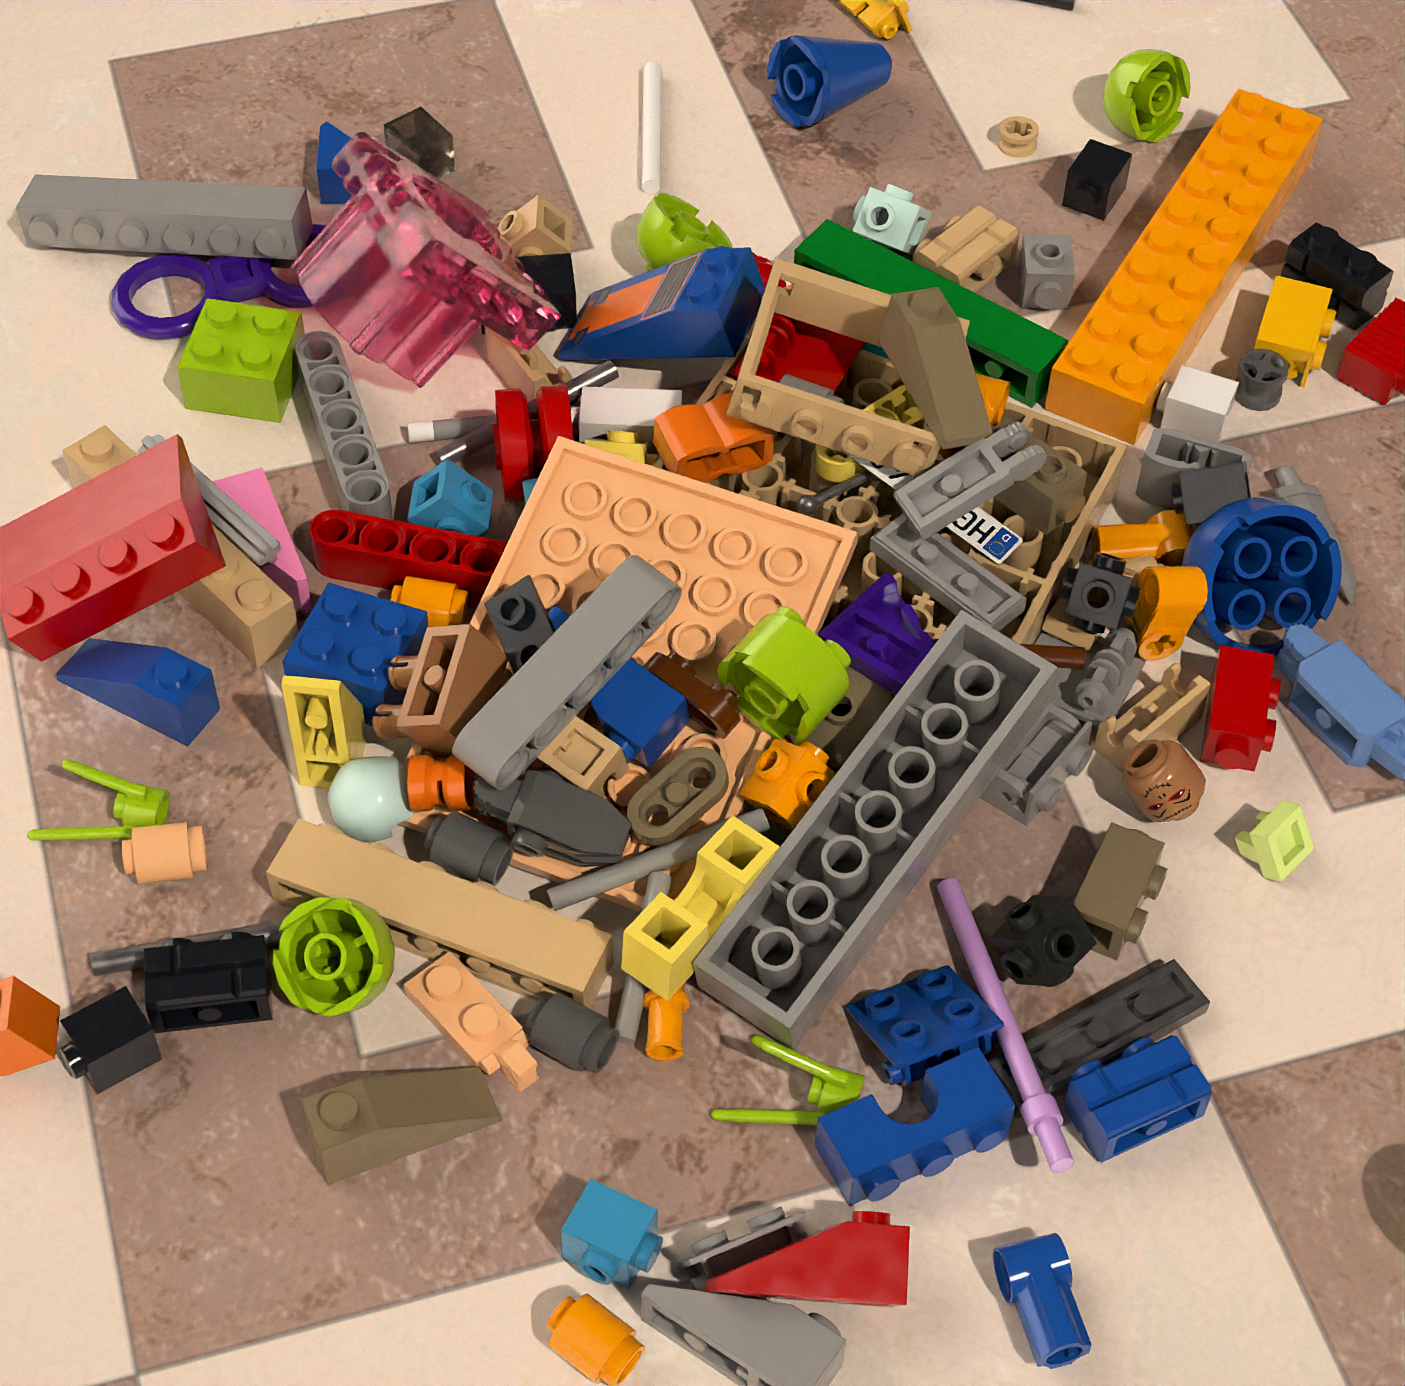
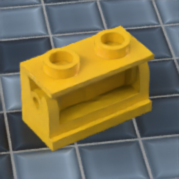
M1276 275L1254 349H1266L1280 354L1288 364L1286 379H1294L1297 377L1298 372L1303 373L1300 387L1304 388L1309 370L1320 371L1327 342L1319 341L1318 339L1319 336L1328 339L1337 312V310L1327 308L1333 289Z

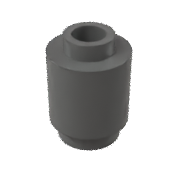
M455 810L451 811L446 818L438 816L434 820L424 843V846L430 849V862L471 882H478L480 880L493 886L497 885L504 876L514 852V847L511 843L504 840L503 832Z
M561 992L555 993L549 1000L545 997L541 998L532 1009L527 1020V1029L531 1031L530 1044L580 1072L586 1069L594 1073L600 1072L613 1055L619 1040V1031L610 1026L609 1018Z

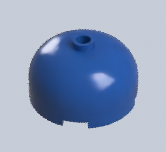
M1251 497L1223 506L1201 523L1187 544L1181 566H1197L1201 568L1207 580V601L1203 610L1198 613L1193 622L1204 636L1218 645L1276 656L1279 650L1283 649V639L1267 645H1252L1238 642L1225 636L1214 621L1219 619L1236 629L1249 630L1255 627L1263 617L1285 628H1289L1290 625L1294 626L1295 623L1298 625L1302 623L1304 626L1308 625L1312 629L1320 618L1325 621L1327 620L1339 593L1342 562L1337 541L1330 538L1323 524L1316 518L1317 515L1280 499Z

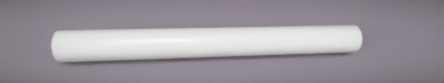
M648 62L644 65L642 189L646 193L654 194L660 190L661 66L657 62Z

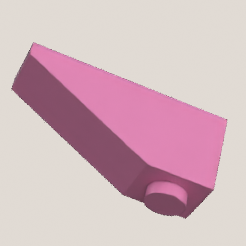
M263 468L212 481L280 542L281 549L277 553V560L274 563H266L259 566L253 560L251 561L293 599L294 608L301 614L311 612L312 605L307 577Z

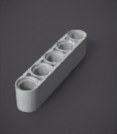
M312 331L304 334L295 345L301 388L342 510L393 520L389 481L340 343L336 336L329 332Z
M638 555L626 558L466 724L454 742L452 754L497 790H503L511 785L668 619L679 603L682 594L681 587Z

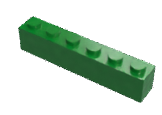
M826 219L794 251V264L889 295L939 287L956 316L970 321L966 343L975 373L1010 382L1009 397L1030 408H1033L1048 391L1052 367L1068 345L1069 340L829 219Z

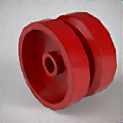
M566 384L540 386L536 394L537 419H529L527 397L521 388L495 390L497 423H492L496 470H501L504 502L525 501L522 481L534 478V468L541 467L542 471L558 436L574 441Z

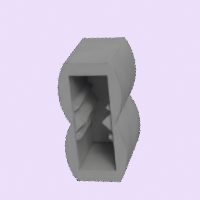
M1157 428L1153 430L1144 453L1135 495L1154 506L1175 509L1172 483L1180 482L1179 472L1246 461L1249 475L1253 456L1229 444L1218 442L1203 443L1198 438L1183 431Z

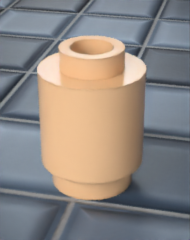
M188 822L136 827L132 828V839L122 841L125 874L136 873L138 884L194 878V872L208 870L203 826L189 827Z

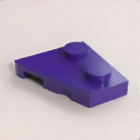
M888 572L884 573L818 633V636L823 641L832 640L844 648L851 659L849 667L896 695L935 645L928 632L920 628L919 617L911 604H905L898 593L897 581Z

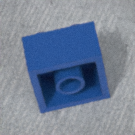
M328 582L282 661L284 674L287 676L341 681L362 704L365 724L373 727V716H390V714H377L375 710L379 705L403 704L407 690L399 691L391 685L388 669L389 667H406L405 665L394 666L391 660L395 656H417L419 654L426 629L429 627L427 611Z

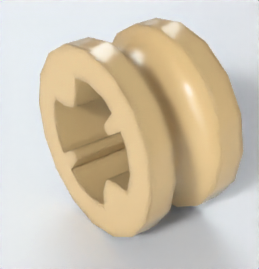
M1013 116L1002 120L999 124L998 148L1010 157L1023 158L1032 155L1037 149L1036 139L1039 134V126L1032 119L1022 116Z

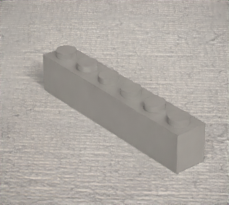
M35 174L16 206L27 246L299 260L313 229L307 190L304 187Z

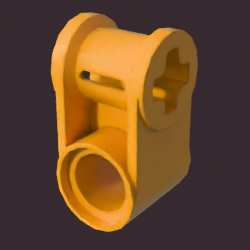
M1197 566L1146 567L1140 572L1135 587L1141 588L1132 618H1123L1125 623L1133 626L1138 638L1136 642L1137 651L1144 660H1160L1175 653L1182 646L1184 637L1198 613L1203 610L1208 594L1207 580L1202 569Z

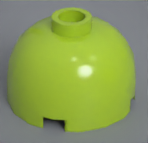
M1140 49L1122 57L1110 71L1103 93L1104 110L1113 126L1133 139L1149 142H1159L1170 135L1184 114L1177 111L1181 98L1189 99L1190 72L1185 61L1169 52L1154 49Z
M659 193L657 197H653L637 225L636 242L641 256L648 263L645 267L647 271L705 249H713L719 246L732 248L733 245L729 237L713 220L706 227L703 222L695 217L700 210L686 201L667 193Z
M318 897L299 904L283 919L278 930L283 931V934L280 938L279 949L273 950L272 961L278 985L291 1003L302 1010L309 1009L316 1014L329 1017L344 1015L368 1006L385 991L394 971L395 946L387 924L376 910L364 903L351 898Z

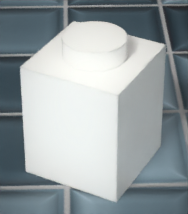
M1182 365L1174 383L1165 381L1156 406L1157 410L1164 411L1160 428L1186 432L1203 443H1219L1231 415L1239 382Z

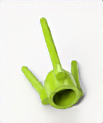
M65 759L62 762V767L65 770L118 791L113 815L114 818L122 820L123 826L32 829L28 831L27 837L33 841L131 840L132 828L165 824L170 807V792L157 787L132 783L88 765Z
M756 1034L751 1038L754 1046L814 1075L807 1103L817 1105V1111L715 1109L712 1111L711 1116L715 1121L817 1126L819 1117L858 1100L865 1075L832 1065L827 1066L776 1041L774 1042Z

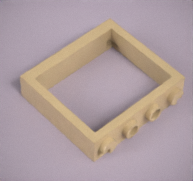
M775 257L726 415L917 477L932 468L941 448L926 420H924L923 429H919L755 375L774 312L882 347L878 340L891 298L889 294ZM779 279L793 283L792 290L779 287ZM958 317L966 339L970 321ZM751 388L762 392L761 394L751 391Z

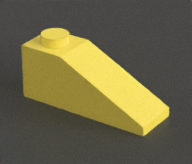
M284 675L281 686L300 785L330 788L336 773L343 765L353 759L363 757L367 734L362 704L341 681Z

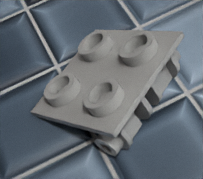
M1118 628L1109 632L1104 644L1096 642L1090 651H1085L1084 669L1057 668L1055 696L1051 703L1072 714L1075 718L1085 722L1089 720L1098 727L1107 717L1111 715L1116 717L1146 662L1134 657L1137 648L1134 633L1127 628ZM1044 631L1041 632L1035 642L1036 645L1076 647Z

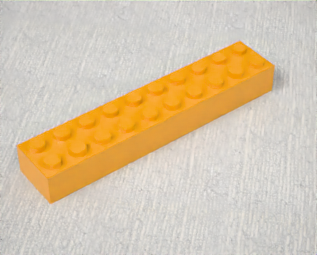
M1238 88L1052 367L1044 410L1129 444H1136L1157 410L1158 398L1165 381L1174 383L1181 366L1186 364L1310 165L1323 118L1309 114L1302 109L1292 108L1264 98L1260 94L1250 93Z

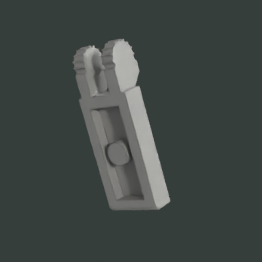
M1018 421L1017 423L1013 422L1011 425L1008 424L1006 428L1000 429L985 439L983 437L895 491L893 495L897 504L923 541L1014 484V481H1024L1032 476L1034 472L1042 469V466L1048 460V455L1040 445L1037 446L1036 444L1017 452L1003 462L1000 459L1007 458L1015 453L1017 449L1025 446V443L1029 441L1031 432L1023 422L1020 423Z

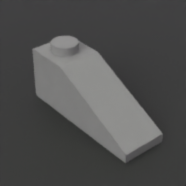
M648 1284L641 1293V1320L738 1386H829L843 1366L846 1339L841 1337L840 1331L829 1319L818 1313L811 1312L806 1314L792 1304Z

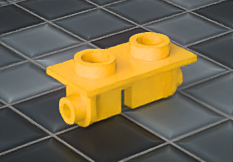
M836 0L853 16H856L867 6L858 15V18L878 38H892L899 26H902L908 33L913 31L906 15L909 7L905 0Z

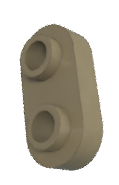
M706 747L689 748L674 758L631 797L627 807V817L632 824L631 829L634 835L646 844L661 846L674 841L725 795L729 785V776L723 758L714 750ZM698 775H706L711 779L709 784L703 788L693 787L691 781ZM656 812H664L668 815V818L662 825L654 826L648 822L650 816Z

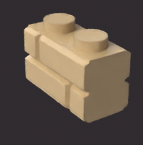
M978 205L963 217L959 215L954 216L947 223L944 231L933 240L929 238L924 239L917 246L913 254V262L976 293L1015 262L1019 233L1016 227L1001 218L997 220L995 214Z

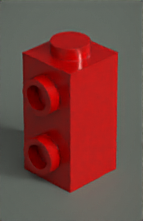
M1220 645L1211 676L1200 762L1216 764L1227 769H1243L1254 772L1261 751L1271 752L1276 731V720L1267 719L1268 709H1276L1281 687V678L1272 677L1273 654Z

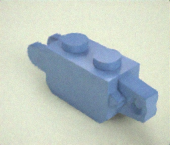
M1295 623L1294 626L1290 625L1289 628H1286L1282 640L1284 641L1283 649L1279 650L1276 662H1278L1277 666L1280 667V671H1284V675L1293 683L1289 693L1288 707L1346 765L1363 767L1375 760L1401 781L1405 780L1404 697L1397 691L1392 690L1370 669L1368 663L1361 656L1356 655L1340 639L1329 645L1318 633L1313 632V628L1310 629L1308 625L1304 626L1302 623L1300 625Z

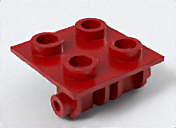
M774 312L755 375L780 382L785 374H789L832 389L835 393L865 345V342ZM744 355L733 370L732 376L738 377Z

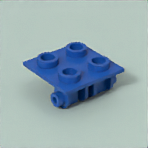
M949 965L926 971L917 978L886 990L873 992L866 998L845 1006L846 1012L889 1060L882 1063V1070L890 1085L900 1083L903 1087L924 1078L925 1070L928 1069V1066L932 1068L943 1063V1058L947 1061L979 1047L983 1054L989 1053L991 1045L998 1042L995 1031L1004 1027V1022Z

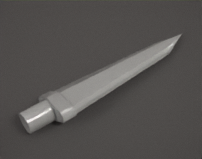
M1292 465L1279 468L1275 473V477L1281 487L1274 490V498L1289 502L1317 515L1316 518L1323 524L1330 538L1337 541L1342 562L1339 591L1353 607L1356 579L1322 502V495L1316 486L1302 483Z

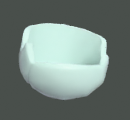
M384 756L356 758L343 765L336 773L327 797L335 825L346 836L364 843L377 842L392 837L391 830L402 821L410 819L414 812L410 808L408 800V768L395 757Z

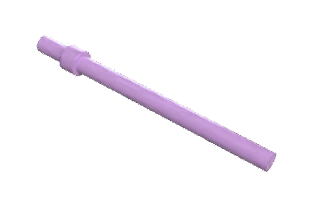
M955 878L945 879L938 884L937 890L981 999L1004 1022V1027L996 1030L995 1033L1024 1102L1021 1105L1020 1111L1030 1134L1038 1137L1051 1171L1055 1173L1064 1172L1073 1166L1074 1160L1060 1128L1063 1123L1062 1114L1054 1096L1045 1092L959 881Z

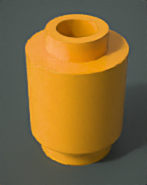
M406 576L403 586L394 585L390 601L427 611L429 627L463 625L467 617L469 591L457 589V584Z
M588 1293L581 1296L577 1301L568 1296L556 1308L546 1326L553 1332L548 1346L596 1384L604 1381L609 1386H619L634 1369L645 1350V1346L635 1339L636 1330Z

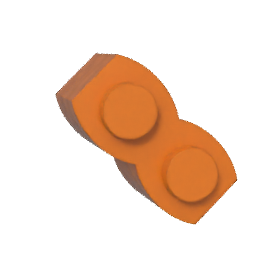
M732 392L720 394L704 405L674 406L654 418L653 444L669 472L707 483L724 473L740 474L749 472L773 460L775 434L772 429L726 415Z

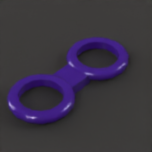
M313 224V229L305 246L317 245L328 247L339 253L345 262L340 272L330 280L317 285L306 286L289 284L276 277L271 270L276 259L223 256L209 259L208 265L198 258L180 254L154 256L134 264L121 274L112 290V311L121 325L135 334L164 340L190 335L207 298L238 302L266 295L280 304L294 307L323 306L341 299L358 284L364 271L363 252L355 240L341 230L331 226ZM181 276L191 278L201 284L205 290V294L197 306L189 312L175 317L159 318L145 315L135 309L132 304V299L139 288L147 282L160 277Z

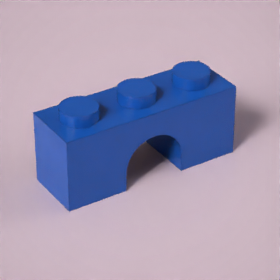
M979 1047L925 1070L920 1100L930 1114V1117L923 1122L903 1124L892 1120L882 1111L872 1094L818 1118L815 1148L849 1206L865 1199L871 1202L882 1200L895 1192L904 1181L920 1174L924 1177L939 1174L948 1168L955 1158L972 1150H976L978 1153L989 1151L1005 1140L1009 1134L1015 1104Z

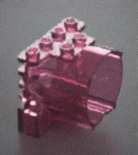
M366 132L356 133L334 157L331 163L332 168L338 176L343 178L344 187L353 196L295 260L291 268L299 275L300 284L313 306L331 327L350 344V348L356 354H362L376 363H385L394 372L422 388L481 324L529 351L561 317L537 280L524 273L525 268L523 264L512 255V248L509 244L500 238V231L495 224L488 221V214L483 207Z

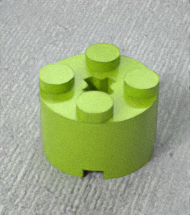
M780 606L775 613L766 614L721 661L717 668V674L722 687L731 682L739 694L736 697L739 703L738 710L754 725L780 740H783L789 733L796 735L794 743H802L848 693L850 682L845 669L851 664V659L844 648L832 640L823 641L818 635L807 628L804 620L793 609Z

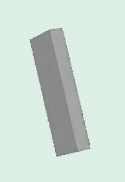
M904 513L870 539V551L956 616L963 610L999 632L1025 610L1027 598L936 532L923 541Z

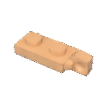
M448 951L403 984L405 995L472 1067L479 1066L488 1076L499 1069L520 1092L539 1079L536 1073L538 1064L525 1049L531 1044L530 1038L524 1032L523 1027L451 951Z

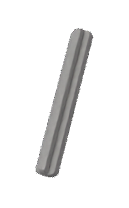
M160 434L153 437L145 436L141 440L143 445L138 450V454L166 439ZM191 463L211 523L257 565L262 566L266 563H274L277 560L276 555L281 549L280 542Z

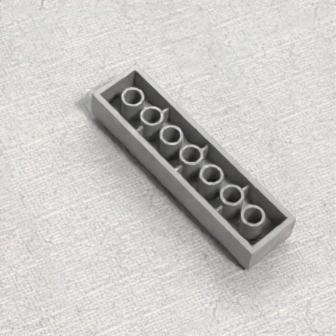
M961 610L692 962L698 987L788 1048L794 1050L1054 698L1057 666Z

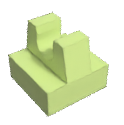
M1284 800L1271 812L1261 811L1255 817L1257 826L1250 833L1241 831L1235 836L1240 855L1258 863L1264 878L1282 882L1314 850L1301 805Z

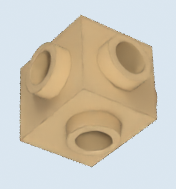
M536 195L520 209L510 211L501 220L498 227L497 257L507 258L571 253L572 219L540 195Z

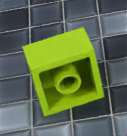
M207 298L177 366L185 409L281 423L299 378L295 345L298 339L305 334L302 312Z

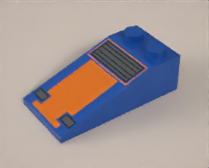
M719 246L713 249H705L593 292L558 352L561 360L735 357L758 313L761 297L765 291L751 247L729 248Z

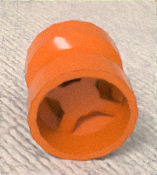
M453 754L446 760H435L431 755H411L408 765L407 791L412 811H431L436 805H447L452 811L471 810L474 798L473 770Z

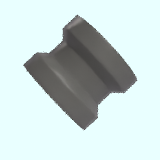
M1254 349L1246 352L1240 359L1239 375L1235 379L1236 382H1239L1235 400L1249 410L1266 411L1276 407L1280 402L1283 390L1282 385L1286 381L1288 374L1286 360L1280 354L1271 350Z

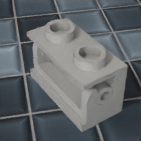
M1050 702L986 788L980 799L1025 826L1029 825L1040 810L1049 812L1058 801L1064 788L1063 782L1070 773L1077 777L1091 758L1093 748L1088 746L1093 723L1088 720L1080 731L1077 732L1081 727V723L1072 714Z

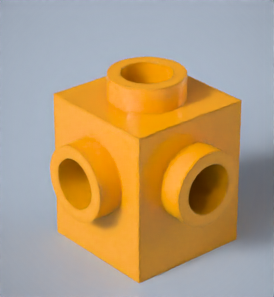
M775 738L770 747L758 758L755 770L739 795L756 809L762 807L766 817L774 824L793 831L836 773L826 765L830 757L814 744L805 740L798 745H794Z

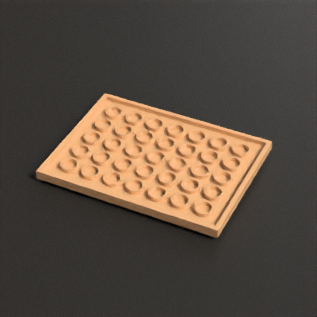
M558 436L470 624L504 652L484 605L485 602L522 578L530 575L547 614L554 606H557L571 616L626 558L638 555L678 584L682 589V594L672 614L637 650L631 659L643 667L655 652H660L666 656L670 652H675L691 664L696 671L695 677L707 686L711 687L713 683L721 685L717 674L718 665L763 616L775 613L780 606L793 609L804 620L807 628L816 635L820 633L858 543L857 532ZM509 661L507 662L500 689L514 675ZM731 682L724 687L735 698L739 695ZM588 703L576 716L604 735ZM738 708L736 712L739 714L741 721L725 739L710 733L691 718L650 769L633 759L628 763L629 769L620 780L610 775L602 787L604 798L628 819L627 807L631 797L680 753L693 747H706L714 750L723 758L729 776L728 789L717 804L675 840L681 839L725 822L732 815L738 817L744 814L748 802L739 793L755 770L758 758L770 747L775 738L754 725ZM414 741L403 765L408 768L411 755H431L435 760H446L448 757L436 758ZM535 759L517 780L524 781L528 770H552ZM474 772V781H477V779H478L477 776H479V775H478L477 773H475V772ZM698 775L693 778L691 785L695 788H703L709 784L711 779L706 775ZM474 798L471 810L457 811L503 832L504 840L511 843V840L507 838V825L492 820L490 816L484 817L483 813L479 814V809L475 808ZM436 805L431 811H414L410 819L398 824L427 834L438 816L446 818L452 810L447 805ZM656 812L650 816L648 822L654 826L662 825L666 822L668 815L664 812ZM630 828L631 834L620 862L660 846H653L640 841ZM515 848L509 864L561 884L608 867H583L546 854L543 857H534ZM697 857L659 871L672 877L668 897L672 900L679 896L689 882L696 866ZM649 876L604 892L596 897L641 913Z

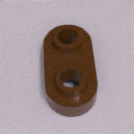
M655 652L643 665V668L685 696L691 718L715 736L725 739L741 721L739 714L736 712L739 706L736 698L721 685L713 683L709 687L695 677V669L679 654L670 652L666 656L660 652Z

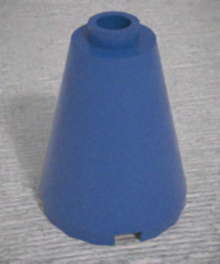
M798 35L790 36L787 39L778 41L769 55L767 79H774L777 92L771 94L773 104L781 117L792 126L815 125L885 85L890 78L892 60L885 47L878 42Z

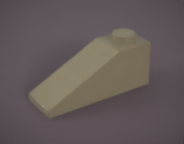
M939 287L892 294L878 341L943 450L967 446L983 437L986 439L993 434L961 322Z
M479 1066L359 1078L301 1099L308 1133L327 1185L501 1122L500 1114Z

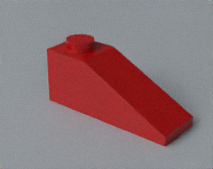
M853 1211L852 1222L847 1221L832 1225L705 1280V1292L878 1307L907 1305L910 1226L890 1225V1213Z

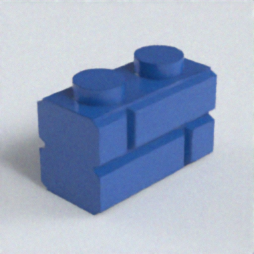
M1171 1035L1158 1042H1154L1152 1038L1147 1037L1130 1045L1123 1052L1120 1059L1103 1065L1100 1060H1094L1077 1069L1069 1081L1064 1107L1078 1132H1082L1083 1139L1096 1160L1102 1163L1203 1117L1212 1091L1211 1085L1198 1066L1192 1064L1191 1056L1177 1036Z

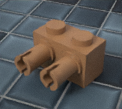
M471 624L427 627L417 656L399 655L391 660L394 666H406L389 667L388 675L391 685L399 691L407 690L403 704H381L376 708L375 712L377 714H390V716H373L372 722L375 734L383 740L409 737L434 757H449L452 755L454 742L462 729L499 691L508 662L506 654Z

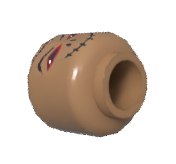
M1148 740L1135 747L1129 753L1125 760L1122 785L1145 817L1154 822L1180 821L1188 818L1196 811L1205 791L1206 779L1200 768L1181 744L1172 740Z

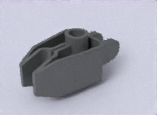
M528 770L524 781L516 779L503 790H497L480 776H477V781H474L475 808L479 809V814L483 813L484 817L490 816L492 820L507 825V838L511 840V845L515 849L534 857H543L546 854L583 867L609 866L620 862L631 834L630 828L632 824L607 799L572 785L558 773L550 770Z

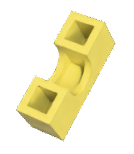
M732 815L698 851L694 872L679 896L672 900L660 892L624 930L621 969L669 1001L694 973L692 962L777 853L780 846Z

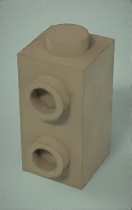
M1006 417L992 428V432L994 434L1000 429L1006 428L1008 424L1011 425L1013 422H1016ZM1030 433L1031 437H1029V441L1025 443V446L1017 449L1015 453L1007 458H1000L1003 462L1017 452L1036 444L1037 446L1040 445L1048 455L1046 464L1042 466V469L1034 472L1032 476L1024 481H1014L1012 486L1000 492L994 498L1045 535H1048L1062 522L1070 523L1083 509L1086 501L1083 493L1088 472Z
M1111 822L1074 900V904L1097 942L1091 950L1117 961L1126 940L1134 944L1137 943L1149 913L1141 909L1146 897L1153 900L1157 899L1168 868L1159 865L1165 845L1164 842L1151 838L1143 831L1128 829Z

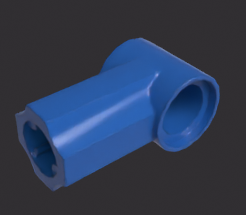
M1051 1233L995 1247L993 1249V1264L999 1288L1006 1302L1009 1304L1014 1303L1037 1367L1046 1366L1054 1369L1072 1364L1076 1359L1089 1354L1092 1344L1071 1290L1072 1270L1070 1260L1060 1236L1057 1233Z

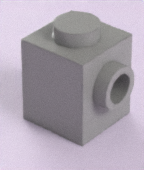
M1023 234L1018 266L1022 309L1069 310L1075 277L1071 235Z

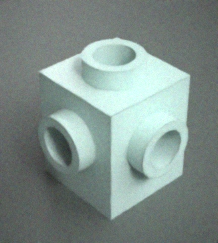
M890 184L887 185L885 192L870 187L867 196L863 195L855 207L853 221L856 223L853 232L866 236L867 239L889 250L896 248L913 255L922 240L932 212L911 203L914 195L911 192Z

